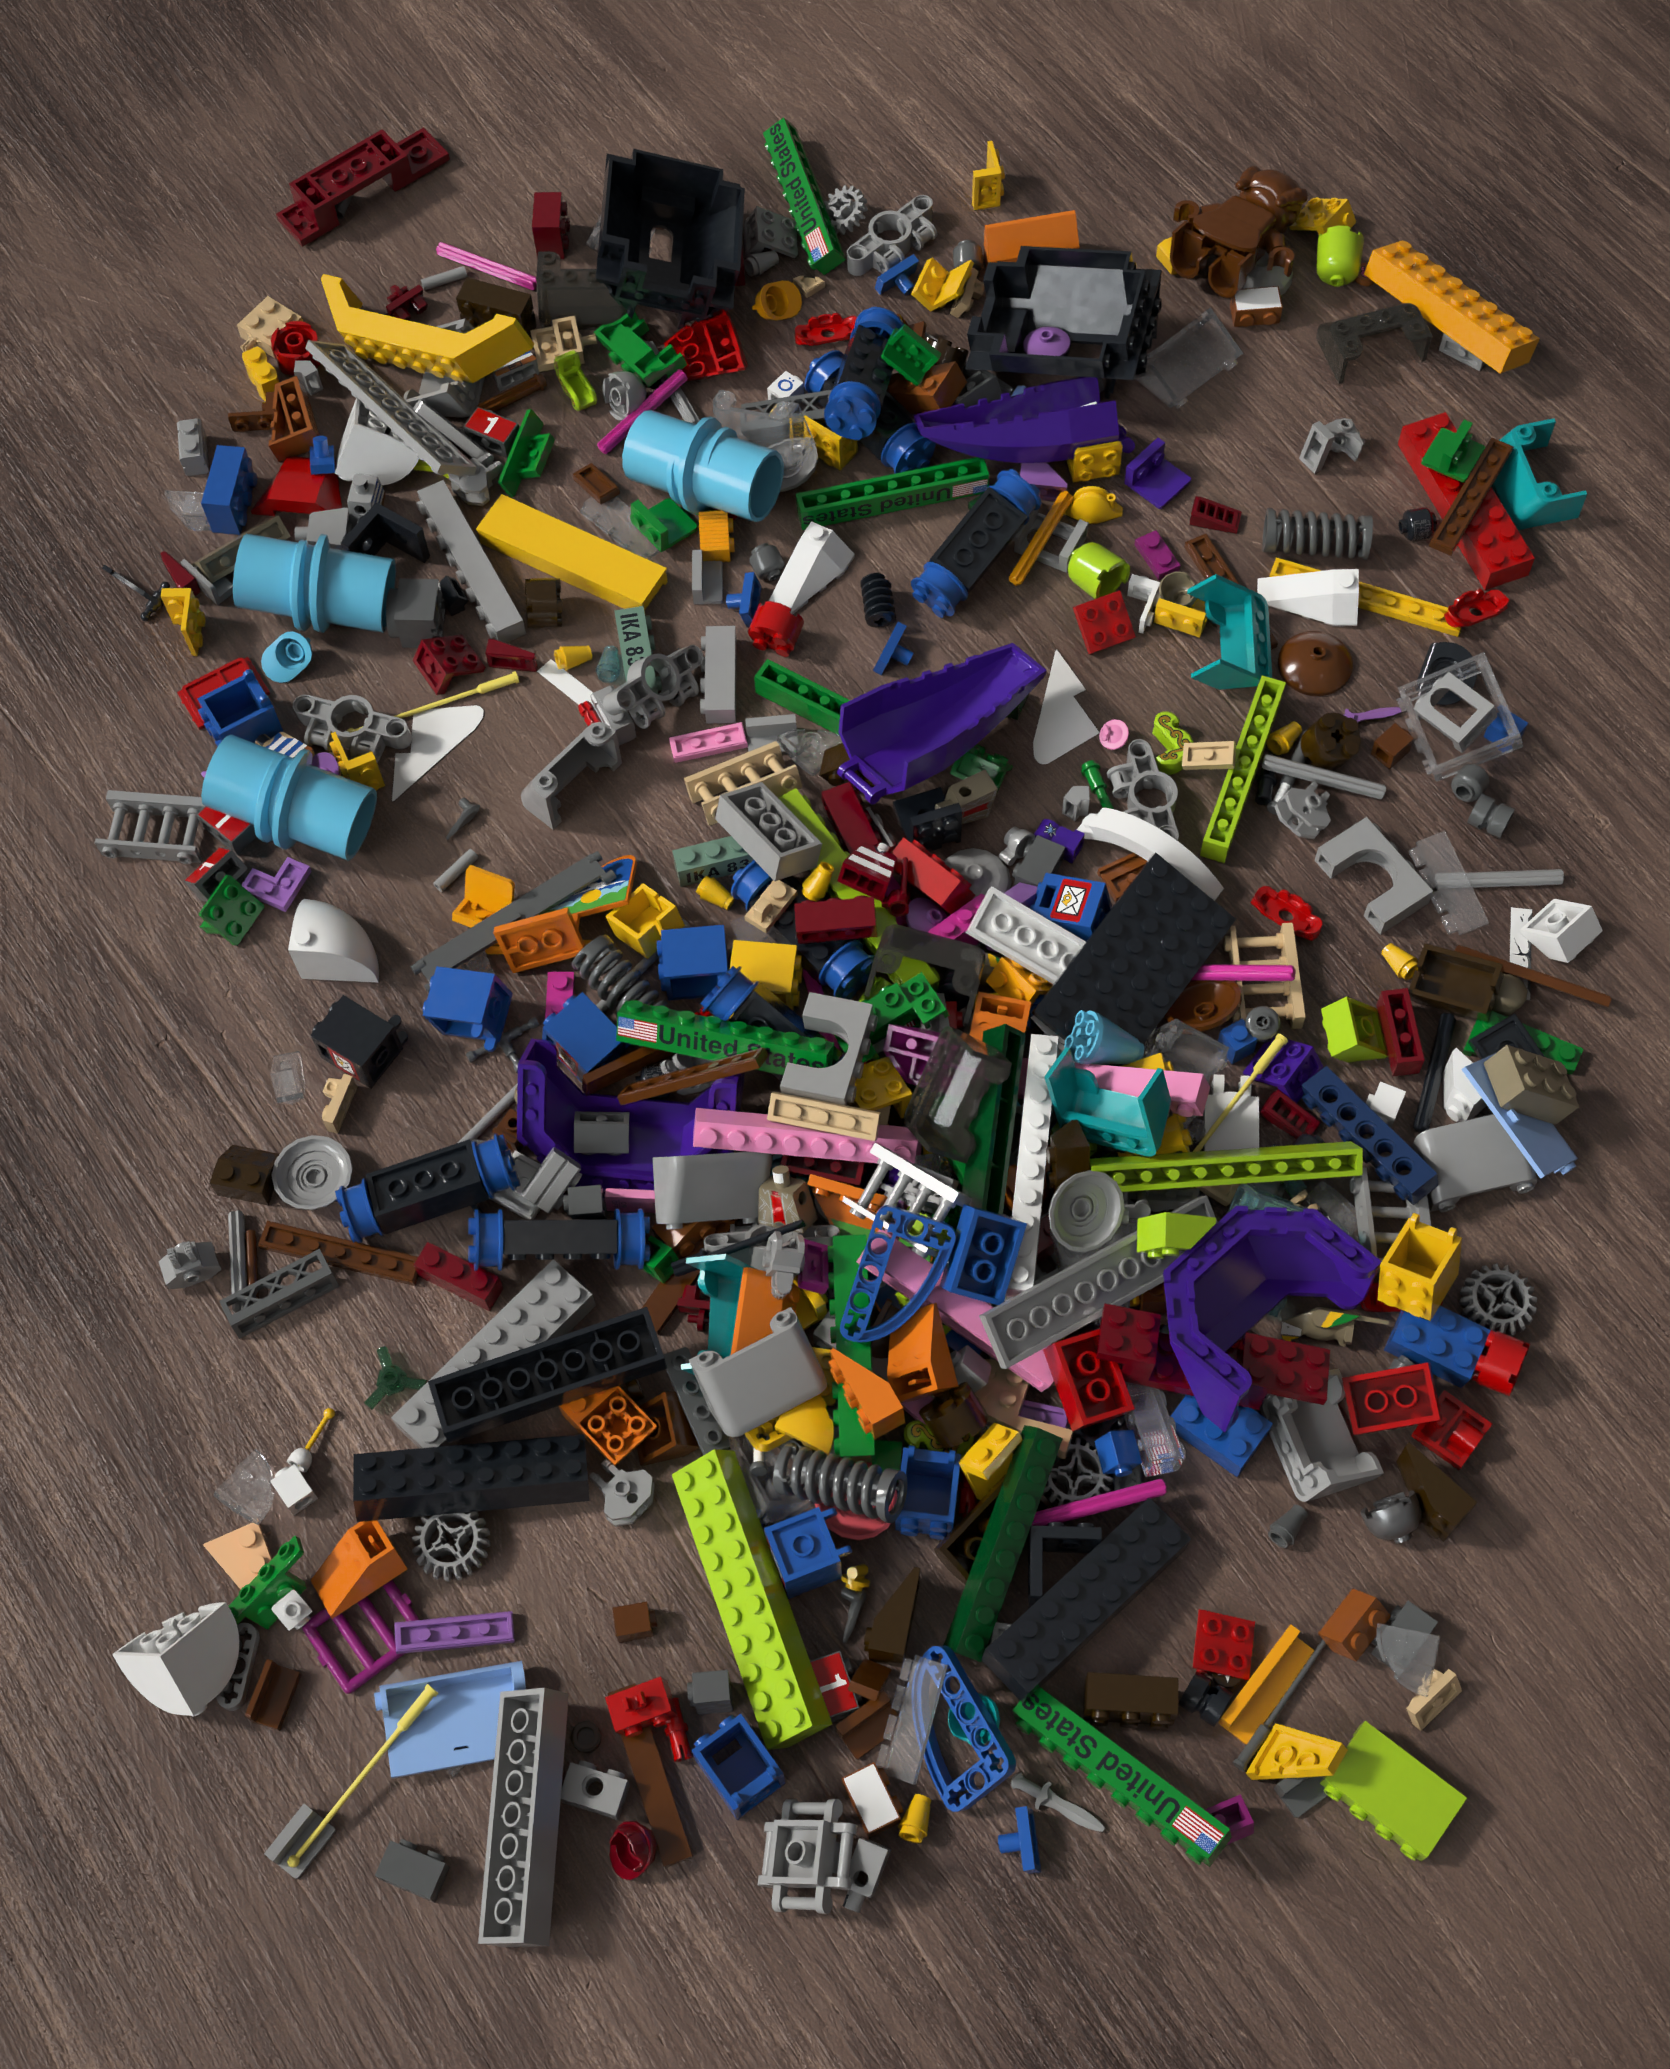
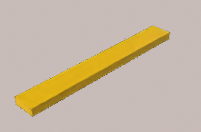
M1276 557L1269 577L1321 570ZM1359 582L1358 608L1458 637L1461 627H1452L1445 620L1444 614L1448 612V607Z

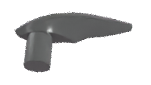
M462 798L459 801V806L463 809V812L446 837L447 840L475 817L480 805L472 804L467 798Z
M844 1587L841 1592V1597L852 1602L844 1630V1643H847L861 1615L867 1598L866 1590L857 1592Z

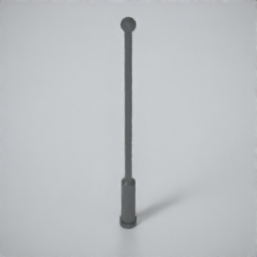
M1323 1639L1265 1724H1260L1238 1758L1232 1762L1239 1770L1243 1772L1247 1770V1765L1269 1735L1270 1726L1326 1646Z

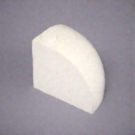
M356 398L338 451L335 474L346 481H352L356 474L376 476L379 478L381 485H388L401 480L416 466L419 460L418 454L405 446L404 441L399 436L394 435L386 424L380 422L377 419L378 417L372 411L364 407L365 404Z
M303 899L299 903L294 916L288 948L301 979L378 983L379 964L372 942L361 925L349 914L333 905L317 900Z
M226 1602L200 1606L198 1608L199 1613H192L188 1616L184 1612L161 1622L164 1628L150 1632L147 1635L144 1632L112 1654L127 1679L152 1704L168 1713L197 1716L207 1709V1704L225 1688L235 1670L239 1654L238 1628Z

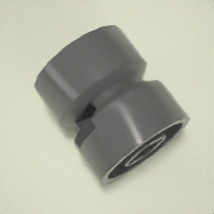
M1482 793L1469 816L1467 824L1478 829L1485 827L1488 834L1500 839L1515 812V808L1504 803L1497 805L1494 798Z

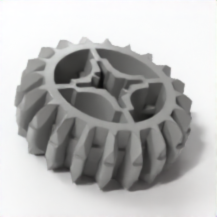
M1497 1263L1493 1264L1491 1270L1486 1265L1482 1266L1480 1272L1474 1270L1471 1278H1466L1464 1281L1466 1287H1462L1460 1290V1295L1463 1297L1460 1299L1459 1305L1465 1307L1462 1310V1316H1471L1469 1320L1495 1332L1499 1331L1504 1334L1506 1332L1507 1335L1513 1337L1516 1331L1521 1333L1525 1330V1325H1530L1533 1320L1531 1316L1536 1313L1537 1309L1533 1305L1536 1304L1537 1297L1531 1296L1534 1292V1287H1526L1528 1277L1518 1278L1519 1270L1514 1271L1512 1274L1509 1272L1508 1265L1504 1266L1503 1270L1499 1269ZM1486 1284H1500L1502 1286L1493 1287L1491 1285L1486 1286ZM1510 1291H1512L1516 1296L1519 1306H1517V1302L1512 1299ZM1503 1294L1504 1296L1501 1299V1303L1497 1304L1495 1308H1492L1495 1304V1299H1498L1500 1295ZM1477 1296L1480 1297L1479 1300L1485 1305L1486 1312L1480 1307ZM1496 1315H1502V1316H1505L1506 1318H1508V1317H1511V1318H1509V1319H1497V1318H1494V1316H1496Z
M1079 1437L1076 1438L1075 1444L1070 1443L1066 1457L1072 1456L1070 1464L1059 1466L1058 1469L1052 1468L1043 1495L1045 1497L1050 1495L1048 1500L1052 1505L1057 1502V1506L1111 1491L1106 1485H1112L1113 1478L1108 1476L1109 1474H1103L1097 1449L1095 1448L1092 1451L1089 1443H1086L1085 1446L1080 1445L1081 1439ZM1057 1453L1053 1466L1062 1459L1058 1457L1059 1453ZM1081 1458L1088 1461L1094 1467L1097 1474L1092 1473V1470L1085 1469L1081 1464ZM1074 1465H1076V1472L1078 1473L1077 1481H1075V1486L1073 1488V1480H1071L1070 1478L1071 1472H1073ZM1052 1479L1063 1483L1067 1487L1068 1495L1058 1490ZM1097 1484L1089 1493L1077 1496V1490L1080 1487Z
M478 1511L432 1515L430 1519L426 1516L421 1517L425 1525L424 1527L420 1525L415 1526V1531L420 1535L412 1537V1542L418 1545L412 1549L414 1555L419 1556L416 1562L419 1566L424 1565L423 1570L426 1574L433 1571V1577L438 1580L444 1573L445 1581L449 1582L452 1574H455L457 1580H462L461 1572L466 1571L471 1576L473 1571L470 1567L473 1564L477 1568H481L482 1564L478 1558H487L488 1553L482 1548L490 1547L491 1543L488 1539H485L490 1535V1531L488 1528H483L486 1521L484 1518L478 1519ZM457 1521L467 1525L465 1527L461 1525L458 1528H449L445 1523ZM436 1529H439V1538L432 1544L433 1547L429 1549L430 1539ZM446 1532L449 1534L450 1538L452 1537L455 1540V1546L458 1549V1551H455L454 1548L447 1543L448 1538L445 1535ZM474 1534L472 1547L464 1555L463 1547L470 1540L469 1537ZM452 1555L457 1561L446 1563L440 1562L435 1558Z

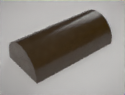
M1006 1474L934 1548L936 1555L945 1567L965 1585ZM1042 1495L1037 1511L1054 1507Z

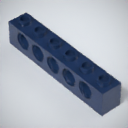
M1327 1066L1302 1084L1304 1095L1302 1099L1311 1110L1315 1108L1320 1113L1322 1121L1328 1127L1333 1126L1338 1131V1135L1343 1142L1351 1141L1363 1148V1162L1366 1164L1370 1162L1375 1167V1172L1384 1182L1388 1180L1394 1186L1395 1193L1402 1200L1407 1199L1412 1205H1415L1439 1186L1437 1172ZM1328 1099H1336L1333 1103L1325 1102ZM1348 1116L1355 1117L1353 1120L1350 1121L1343 1120L1345 1117ZM1365 1134L1373 1135L1371 1138L1368 1139L1362 1138V1136ZM1383 1152L1392 1153L1388 1157L1380 1156V1154ZM1402 1170L1410 1171L1408 1175L1398 1174Z

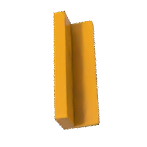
M1290 1624L1218 1722V1724L1245 1745H1247L1260 1724H1264L1315 1651L1297 1637L1300 1631L1292 1624Z

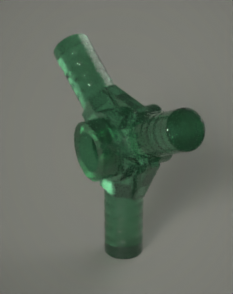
M386 1346L380 1347L376 1350L382 1366L376 1383L378 1388L368 1397L364 1404L370 1410H373L385 1395L390 1396L404 1391L405 1388L420 1390L427 1383V1380L407 1377L403 1370L397 1365L392 1364L388 1348Z

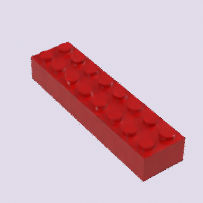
M1446 412L1402 426L1398 441L1399 448L1442 520L1464 483L1422 465L1421 461L1441 428L1457 432ZM1491 487L1458 544L1484 590L1529 576L1535 559Z

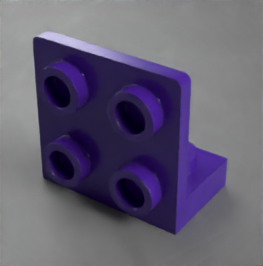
M1160 438L1153 441L1126 466L1124 481L1125 485L1158 509L1165 507L1191 483V477L1164 459L1165 442Z
M1287 1039L1288 1043L1281 1048L1262 1074H1258L1254 1080L1278 1087L1281 1092L1295 1103H1298L1303 1096L1302 1084L1324 1067L1313 1046ZM1273 1041L1263 1044L1243 1071L1244 1076H1251L1254 1072L1253 1067Z

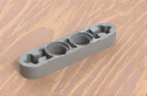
M419 399L413 407L416 413L472 458L479 459L488 453L425 401Z

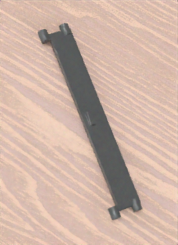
M598 851L589 854L421 958L410 967L415 975L422 972L429 983L424 985L429 994L430 979L435 973L436 966L455 969L496 944L497 940L493 934L494 927L544 914L600 878L606 885L617 877L612 869L605 872L598 863L603 860Z

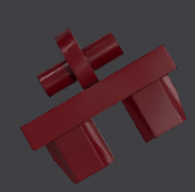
M420 284L411 290L407 286L401 289L397 285L390 287L392 295L387 297L390 304L386 306L388 313L385 315L409 321L411 315L407 312V309L410 307L417 314L427 310L428 304L423 297V288Z
M686 1285L682 1298H678L677 1307H679V1313H688L687 1322L696 1323L697 1332H704L705 1325H709L710 1301L699 1300L701 1289L698 1286Z

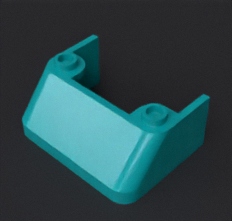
M1555 418L1518 425L1499 440L1514 448L1495 480L1492 489L1517 530L1579 518L1587 497L1586 490L1562 495L1560 488L1552 482L1537 483L1524 451L1548 446L1556 423Z
M1217 574L1187 589V594L1205 602L1207 618L1220 625L1221 659L1191 673V678L1219 690L1256 687L1262 675L1272 678L1269 608L1266 599L1261 594Z
M1065 1047L1044 1077L1059 1127L1062 1128L1071 1120L1077 1119L1087 1141L1090 1143L1143 1156H1154L1161 1146L1171 1105V1097L1163 1069L1158 1068L1142 1093L1139 1097L1099 1088L1095 1075L1089 1070L1076 1068L1070 1048Z
M727 1254L686 1258V1264L700 1270L698 1286L705 1295L710 1297L708 1350H700L697 1355L704 1351H715L724 1359L731 1355L743 1268L754 1267ZM690 1363L681 1364V1370L695 1375Z

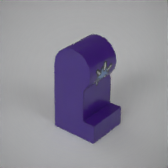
M1043 819L1034 835L1035 837L1039 835L1064 846V860L1073 864L1083 848L1085 833L1079 830L1073 832L1063 826H1059L1050 819Z

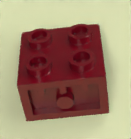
M463 635L422 639L412 660L436 695L445 694L453 676L481 673L486 668Z

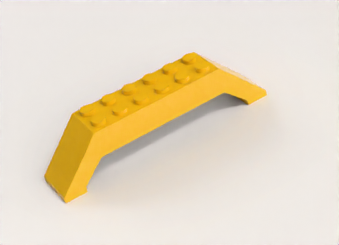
M323 274L321 277L338 332L343 336L345 343L355 350V354L365 360L371 358L382 364L392 363L402 369L408 367L419 373L429 372L439 378H444L445 376L460 383H463V381L475 383L534 347V342L516 318L496 314L494 319L463 334L361 310L363 303L342 278Z

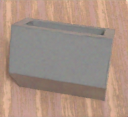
M295 361L294 374L299 378L305 390L310 395L322 390L323 386L318 370L312 362Z
M1073 786L1063 800L1062 814L1073 821H1076L1079 816H1088L1089 786Z

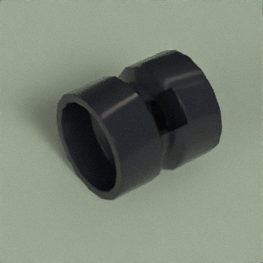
M1196 1671L1178 1705L1191 1713L1198 1711L1200 1719L1215 1727L1233 1692L1220 1684L1213 1686L1210 1678Z

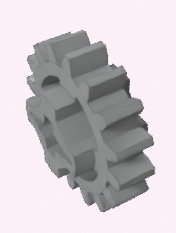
M846 185L843 186L842 191L836 188L834 195L828 194L830 199L829 201H824L836 234L840 232L844 235L847 229L853 232V226L859 227L860 223L858 221L865 219L863 212L868 211L865 205L868 201L864 194L854 186L848 188Z

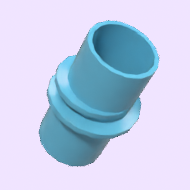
M653 410L644 411L630 427L622 455L623 470L627 478L669 493L670 497L677 504L682 505L684 509L695 515H699L700 511H709L715 508L754 522L762 521L776 503L784 475V463L782 455L778 451L739 439L736 431L726 426L722 428L721 423L711 416L704 417L697 424H693Z
M246 533L240 542L233 577L234 605L237 608L292 617L294 627L299 631H306L312 624L315 631L324 633L330 624L384 633L387 628V595L390 588H395L396 563L391 558L330 548L328 535L325 534L319 536L315 545H310L307 540L293 542Z
M229 735L223 739L212 756L204 778L201 797L204 806L253 824L256 837L263 842L273 841L276 846L284 850L294 846L296 842H300L349 861L359 851L370 828L377 802V791L374 788L313 766V754L310 750L302 749L295 758H292L237 736Z

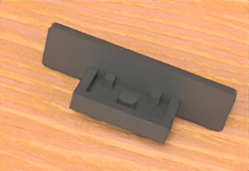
M684 1347L663 1354L667 1365L666 1371L703 1455L714 1449H729L730 1442L727 1435L710 1412L695 1375L681 1370V1364L690 1363L689 1359L692 1358L689 1349Z

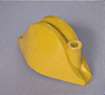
M1087 486L1075 492L1073 500L1064 514L1078 521L1081 519L1089 524H1096L1121 517L1123 508L1115 502L1116 496L1114 494H1109L1107 490L1100 487Z

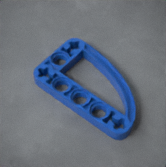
M885 1205L878 1209L840 1323V1332L845 1339L853 1342H869L880 1339L898 1329L915 1314L930 1295L948 1262L956 1239L953 1227L947 1223L892 1205ZM888 1211H891L893 1213L892 1217L896 1219L895 1223L890 1222L887 1232L893 1233L892 1237L883 1232H875L876 1227L882 1230L884 1220L880 1218V1215H886ZM911 1220L922 1222L924 1230L920 1235H912L908 1232L907 1225ZM928 1224L934 1225L932 1231L941 1233L942 1229L948 1230L947 1235L951 1237L950 1241L945 1240L943 1244L938 1243V1237L931 1234L930 1240L924 1239L928 1233ZM896 1236L938 1249L939 1252L930 1271L909 1302L889 1320L877 1326L866 1328ZM882 1238L887 1242L888 1248L884 1253L879 1254L872 1250L871 1243L874 1239ZM868 1265L875 1266L879 1271L878 1277L872 1281L865 1279L862 1274L864 1267ZM857 1293H866L870 1298L869 1305L863 1308L856 1306L853 1298ZM849 1309L856 1313L866 1314L865 1318L861 1315L859 1316L857 1326L861 1330H855L854 1334L848 1333L849 1328L845 1326L846 1323L850 1324L854 1316V1313H848Z
M933 1646L929 1648L917 1666L913 1683V1712L917 1736L927 1768L945 1806L952 1812L965 1811L1013 1774L1016 1768V1759L953 1650L948 1646ZM938 1654L943 1655V1658L941 1659L942 1665H938L937 1661L940 1658ZM954 1676L960 1682L958 1693H954L950 1688V1681ZM932 1677L980 1758L976 1764L954 1781L942 1757L933 1726L930 1705ZM969 1702L975 1707L973 1719H969L965 1714V1707ZM984 1728L989 1731L991 1736L990 1743L987 1746L980 1740V1733ZM999 1758H1003L1004 1762L1001 1765L1002 1769H999L997 1766L1000 1762ZM977 1772L982 1773L985 1779L982 1789H979L974 1782ZM968 1790L969 1793L962 1795L959 1798L960 1802L957 1803L955 1799L958 1796L957 1792Z

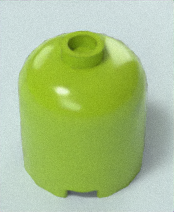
M1338 225L1329 227L1324 234H1319L1316 271L1321 281L1334 287H1340L1352 283L1358 277L1364 245V237L1361 232L1357 234L1350 231L1349 226Z
M1089 542L1072 552L1068 564V575L1074 584L1093 599H1097L1116 592L1122 582L1124 584L1127 583L1130 575V565L1103 545Z

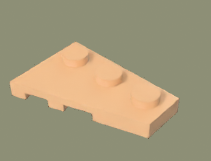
M258 1521L203 1544L240 1589L249 1584L258 1575L261 1567L272 1560Z

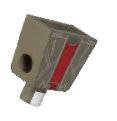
M983 770L951 785L948 788L945 801L936 804L935 810L959 803L962 809V824L989 817L998 789L987 771Z
M776 1166L772 1170L773 1175L759 1188L758 1224L779 1228L803 1219L806 1226L794 1232L804 1233L817 1220L808 1185L804 1180L790 1177L787 1166Z

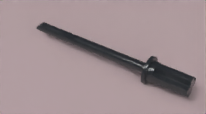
M801 1219L708 1254L704 1248H701L700 1252L686 1258L719 1254L729 1255L767 1241L775 1231L781 1232V1235L803 1228L806 1224ZM686 1258L671 1263L676 1277L699 1269L686 1264Z

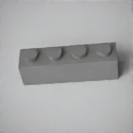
M706 626V636H701V650L705 651L701 672H705V678L700 679L701 693H705V699H700V713L705 714L706 724L736 723V627Z

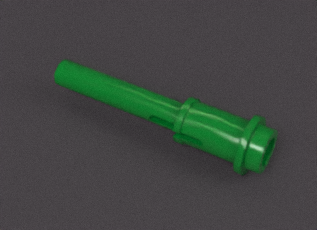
M1094 760L1085 762L1081 766V774L1086 777L1091 792L1097 795L1102 808L1114 809L1106 792L1107 785L1099 771L1101 768L1099 763H1096Z

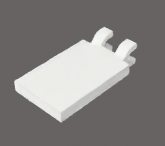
M1213 1075V1081L1211 1082L1212 1095H1208L1204 1109V1136L1238 1093L1224 1092L1225 1075ZM1240 1076L1238 1091L1250 1076ZM1251 1085L1206 1142L1204 1151L1259 1148V1097L1251 1096Z

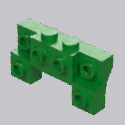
M635 312L632 319L626 313L617 321L601 325L596 329L594 334L598 341L610 351L608 356L615 365L620 364L623 371L634 373L648 388L662 376L666 375L669 378L678 369L682 370L687 366L681 353L677 354L671 344L655 355L654 351L640 338L650 329L645 320H640Z
M922 972L900 986L897 982L893 985L885 986L876 996L869 1000L861 1001L873 1004L874 1015L878 1016L876 1030L874 1032L871 1031L869 1039H871L868 1055H863L862 1062L865 1063L872 1058L875 1060L881 1059L873 1045L886 1037L889 1024L904 1026L919 1017L925 1028L929 1029L931 1027L929 1022L942 1014L945 1018L950 1016ZM834 1035L846 1054L849 1047L848 1044L839 1036Z

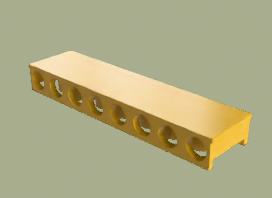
M503 494L500 495L476 528L480 544L555 578H560V580L623 609L643 606L645 613L646 608L661 586L666 585L668 582L666 567Z

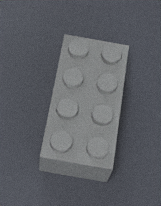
M763 782L720 795L715 819L774 881L817 867L822 843Z

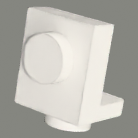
M291 1590L271 1608L289 1631L294 1627L296 1630L300 1629L311 1619L309 1614L312 1612V1609L295 1590Z

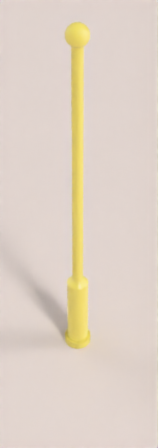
M514 671L512 674L479 684L475 689L395 715L394 717L402 719L476 693L484 694L520 682L516 671ZM359 727V728H356V729H354V728H349L347 731H349L350 733H351V732H355V731H358V730H359L360 728H362V727Z
M1277 1033L1275 1040L1253 1067L1254 1072L1193 1152H1199L1257 1075L1265 1071L1281 1048L1288 1043L1286 1037Z
M427 1684L424 1687L425 1690L397 1723L398 1728L298 1852L288 1858L287 1863L290 1867L294 1868L299 1865L300 1857L400 1733L407 1731L433 1697L438 1695V1692L432 1686Z

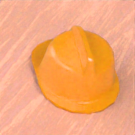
M782 280L768 283L757 293L752 310H757L761 317L768 320L778 321L791 318L801 310V294L799 289L790 281Z

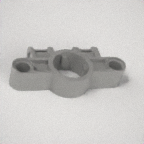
M919 195L898 211H884L875 215L869 223V233L851 245L847 250L848 272L854 276H861L874 267L883 274L905 260L904 256L911 247L919 251L927 241L934 240L938 234L936 228L931 223L933 219L932 199L927 195ZM886 230L898 231L902 235L899 239L891 241L877 237L879 233Z
M690 645L668 656L652 654L635 661L628 670L627 682L604 697V709L610 715L629 711L634 722L640 728H647L653 720L661 719L665 716V707L662 702L669 700L671 704L679 707L684 704L687 698L698 695L699 687L691 671L702 664V650L696 645ZM650 665L657 670L662 680V691L659 694L654 693L650 689L645 679L646 667Z
M303 694L293 701V709L299 721L307 726L304 742L308 746L317 745L324 747L326 751H332L329 744L333 741L331 733L336 732L341 745L350 749L352 757L356 758L373 752L378 762L385 746L405 749L412 743L411 732L403 719L374 712L371 704L361 696L347 695L336 701ZM354 711L368 714L364 726L358 731L350 733L349 731L341 732L337 730L338 723L342 721V717Z
M1136 739L1129 744L1127 763L1114 766L1107 771V777L1112 781L1114 788L1112 791L1113 796L1118 799L1128 797V809L1124 811L1125 813L1154 825L1178 841L1179 832L1173 817L1178 796L1176 783L1170 776L1158 770L1150 744L1145 740ZM1143 789H1159L1166 794L1167 804L1165 806L1149 808L1139 803V798L1135 794Z
M753 1223L749 1226L730 1224V1232L708 1235L704 1239V1248L708 1254L776 1229V1227L763 1224L758 1225V1223ZM812 1224L804 1233L792 1231L782 1235V1247L788 1248L790 1240L795 1239L796 1234L803 1235L804 1239L832 1246L833 1236H840V1230L834 1225L813 1226ZM768 1240L729 1254V1256L758 1270L766 1271L765 1267L762 1266V1259Z

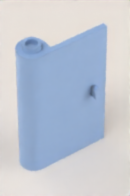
M1494 1054L1461 1069L1540 1179L1552 1172L1555 1174L1561 1172L1562 1175H1565L1576 1167L1574 1162L1578 1159L1553 1124L1519 1114L1513 1108L1507 1110L1500 1107L1484 1066V1062Z
M522 1661L380 1685V1692L374 1693L376 1711L382 1710L386 1741L398 1728L397 1723L425 1690L424 1687L427 1684L438 1692V1695L433 1697L408 1730L402 1731L388 1748L391 1779L494 1760L500 1692L526 1689Z

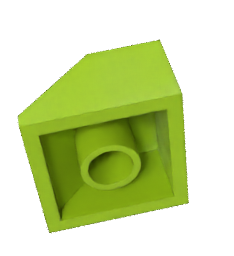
M1344 997L1321 1009L1323 1016L1322 1024L1326 1030L1327 1047L1331 1057L1347 1063L1388 1057L1377 1008L1350 997Z
M1170 1212L1138 1218L1137 1252L1147 1253L1150 1259L1179 1256V1251L1191 1249L1216 1224V1218Z

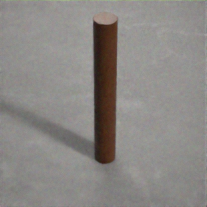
M255 1230L245 1231L247 1286L258 1281ZM259 1291L255 1298L259 1299Z

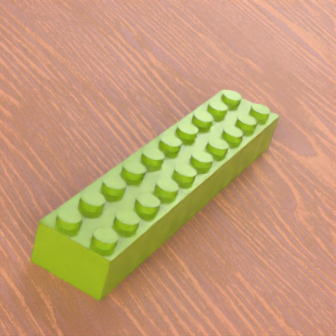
M714 1449L672 1474L766 1749L788 1748L832 1725V1721L734 1450Z

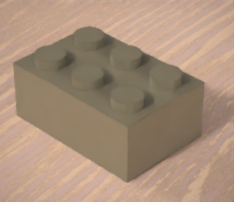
M1506 1045L1484 1062L1499 1105L1503 1109L1510 1110L1513 1108L1519 1114L1556 1125L1579 1108L1575 1097L1576 1092L1570 1085L1566 1075L1567 1070L1559 1061Z

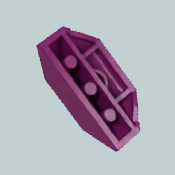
M889 1024L883 1049L906 1083L954 1096L961 1095L987 1078L993 1054L992 1049L974 1041L927 1029Z

